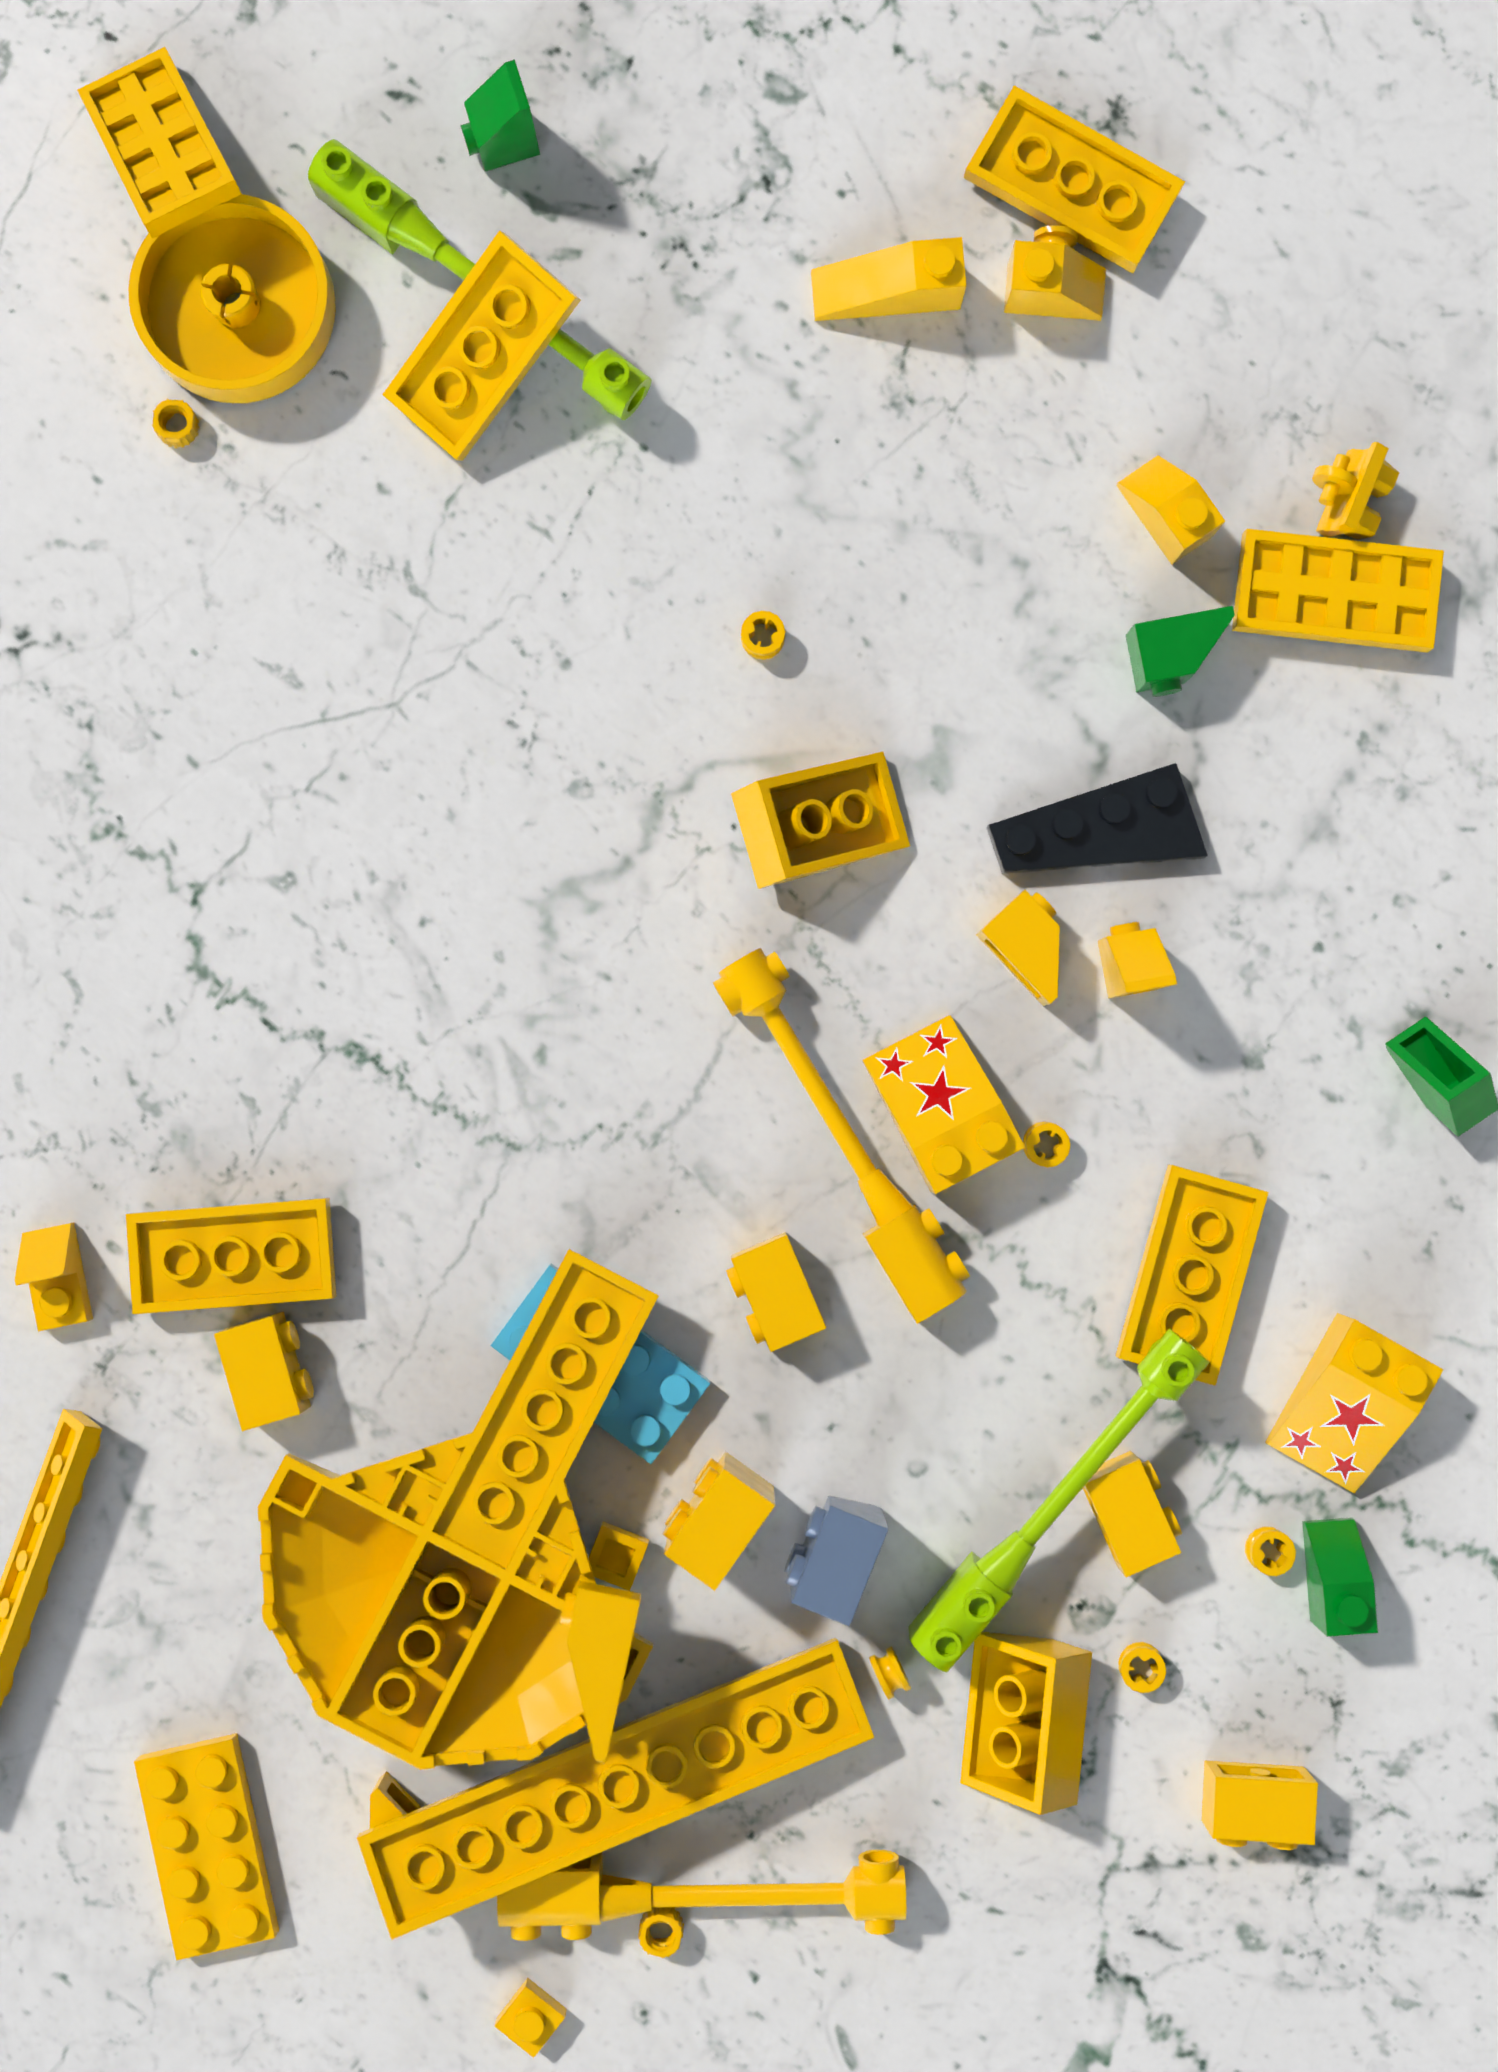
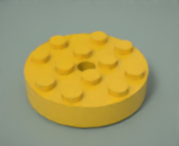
M241 194L153 239L148 233L133 261L128 290L130 313L135 329L146 349L162 369L175 382L198 396L224 403H250L274 397L302 380L313 369L327 347L335 320V293L330 273L310 234L292 215L271 202ZM243 293L240 294V297L235 302L226 304L224 307V302L229 295Z

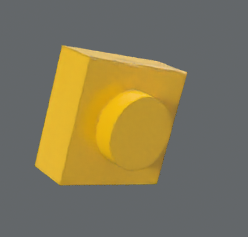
M603 1521L589 1556L594 1577L630 1591L647 1549L649 1539Z
M527 1978L497 2016L494 2027L534 2058L565 2019L567 2008Z

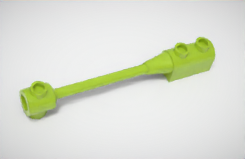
M336 139L326 142L318 150L308 171V180L317 198L392 255L401 245L432 261L440 262L464 281L475 263L449 245V241L422 212L413 197ZM559 329L548 344L583 371L582 390L598 401L608 413L616 415L621 420H626L636 411L650 389L652 379L612 348L594 355L561 329Z
M1169 1328L1161 1339L1153 1343L1148 1354L1137 1366L1142 1386L1019 1531L1016 1530L982 1558L971 1552L908 1626L909 1639L912 1645L933 1666L943 1672H948L1013 1596L1012 1590L1036 1548L1035 1544L1158 1399L1178 1401L1210 1363L1205 1356L1180 1335Z

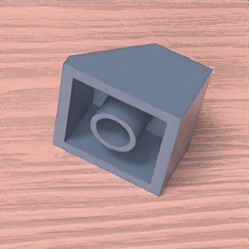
M829 1495L823 1509L818 1506L814 1507L804 1535L806 1539L803 1546L797 1543L793 1545L784 1572L788 1573L785 1584L790 1585L791 1603L850 1627L888 1532L882 1508L872 1504Z

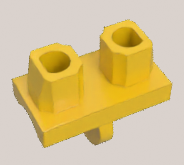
M1374 442L1369 449H1350L1346 455L1337 454L1332 466L1322 465L1315 469L1312 481L1319 488L1323 489L1319 503L1325 505L1316 532L1327 538L1344 534L1358 540L1370 538L1376 534L1382 518L1380 513L1366 505L1370 495L1376 498L1387 496L1395 486L1399 471L1385 461L1389 448L1379 442Z

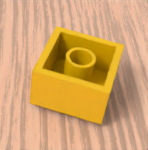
M726 1451L718 1462L712 1458L707 1461L694 1481L696 1486L693 1489V1493L695 1495L689 1503L683 1499L678 1502L665 1522L667 1527L662 1534L667 1538L664 1555L714 1591L775 1506L774 1485Z

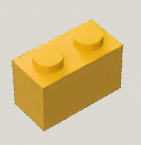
M786 1232L731 1255L734 1267L727 1269L726 1273L737 1298L746 1295L754 1313L747 1315L746 1320L757 1344L766 1341L770 1352H773L826 1329L825 1322Z
M284 1311L226 1328L214 1334L242 1431L299 1415L311 1407L309 1399L314 1396L312 1380L306 1369H300L295 1350L300 1348L298 1332L291 1320L286 1321Z
M1132 1451L1104 1462L1082 1488L1113 1559L1125 1577H1129L1182 1553L1175 1537L1182 1535L1179 1523L1169 1506L1161 1508L1154 1492L1161 1488L1158 1476L1149 1460L1141 1463V1460Z
M1204 1760L1201 1821L1212 1839H1216L1217 1842L1226 1846L1243 1847L1247 1845V1841L1266 1842L1269 1846L1276 1849L1295 1850L1298 1848V1844L1315 1845L1318 1783L1304 1766Z

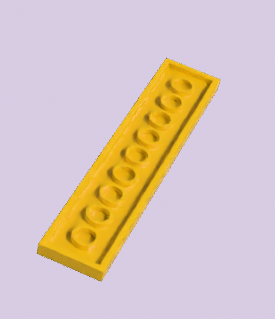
M833 1638L614 1728L606 1763L595 1761L591 1741L587 1739L358 1834L357 1841L390 1938L393 1940L873 1739L874 1735L839 1642L836 1638Z

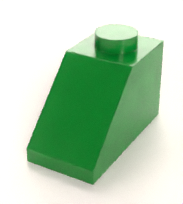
M514 59L505 62L464 102L469 122L460 125L469 155L479 153L485 172L540 155L530 106Z
M1233 606L1134 624L1125 636L1136 693L1151 690L1153 697H1160L1180 692L1182 690L1181 684H1185L1197 672L1235 616Z
M1426 1016L1385 1043L1387 1051L1425 1107L1457 1137L1498 1110L1491 1073Z
M1353 1518L1302 1521L1310 1621L1327 1637L1378 1633L1374 1580L1355 1520Z

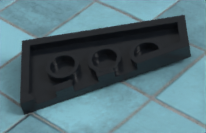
M1177 763L989 824L986 827L1002 874L1085 866H1112L1114 864L1138 862L1152 863L1178 859H1204L1208 857Z

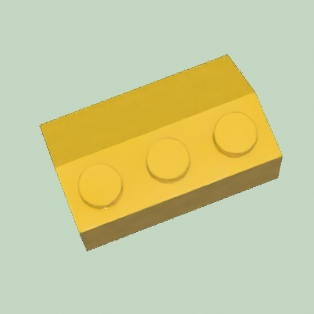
M982 1631L974 1641L960 1783L1039 1815L1077 1805L1092 1652L1049 1638Z

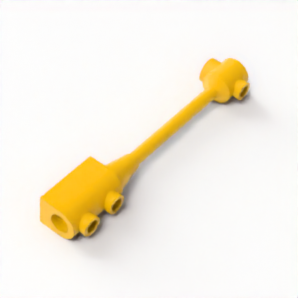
M758 948L718 973L721 978L714 981L713 985L732 1017L742 1012L744 1016L763 1018L858 1176L859 1180L857 1182L861 1193H863L877 1223L876 1226L864 1232L863 1236L915 1322L919 1324L958 1300L967 1292L962 1281L969 1278L970 1275L957 1253L953 1251L946 1256L937 1242L936 1238L943 1235L944 1231L929 1208L920 1213L916 1205H912L879 1168H875L779 1008L787 991L782 981L789 978L790 975L777 953L774 951L766 956L763 950Z
M869 1850L859 1854V1866H853L842 1883L652 1886V1883L603 1875V1852L498 1895L497 1918L499 1927H511V1937L518 1941H529L539 1938L541 1936V1926H561L563 1938L581 1940L591 1936L592 1925H601L605 1921L652 1911V1908L844 1904L855 1921H865V1931L875 1935H885L895 1931V1920H906L904 1865H899V1856L896 1853L888 1850Z

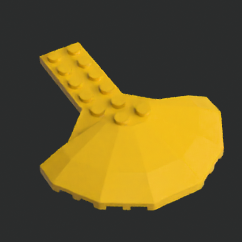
M568 1249L473 1432L342 1475L290 1453L285 1455L258 1505L262 1554H260V1571L263 1573L264 1597L262 1619L268 1630H272L288 1658L286 1660L292 1672L298 1675L312 1700L311 1705L319 1717L420 1770L468 1763L469 1766L480 1765L489 1761L532 1760L570 1733L573 1734L586 1726L566 1642L569 1626L560 1625V1619L566 1592L577 1594L580 1581L596 1584V1580L567 1489L565 1477L659 1295ZM634 1632L619 1704L627 1700L653 1648L652 1642Z

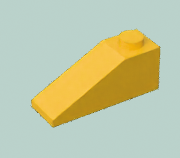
M962 237L910 241L811 269L815 321L960 310L966 290Z
M580 1581L577 1594L566 1592L560 1625L569 1626L566 1642L595 1761L606 1763L640 1606L641 1593Z

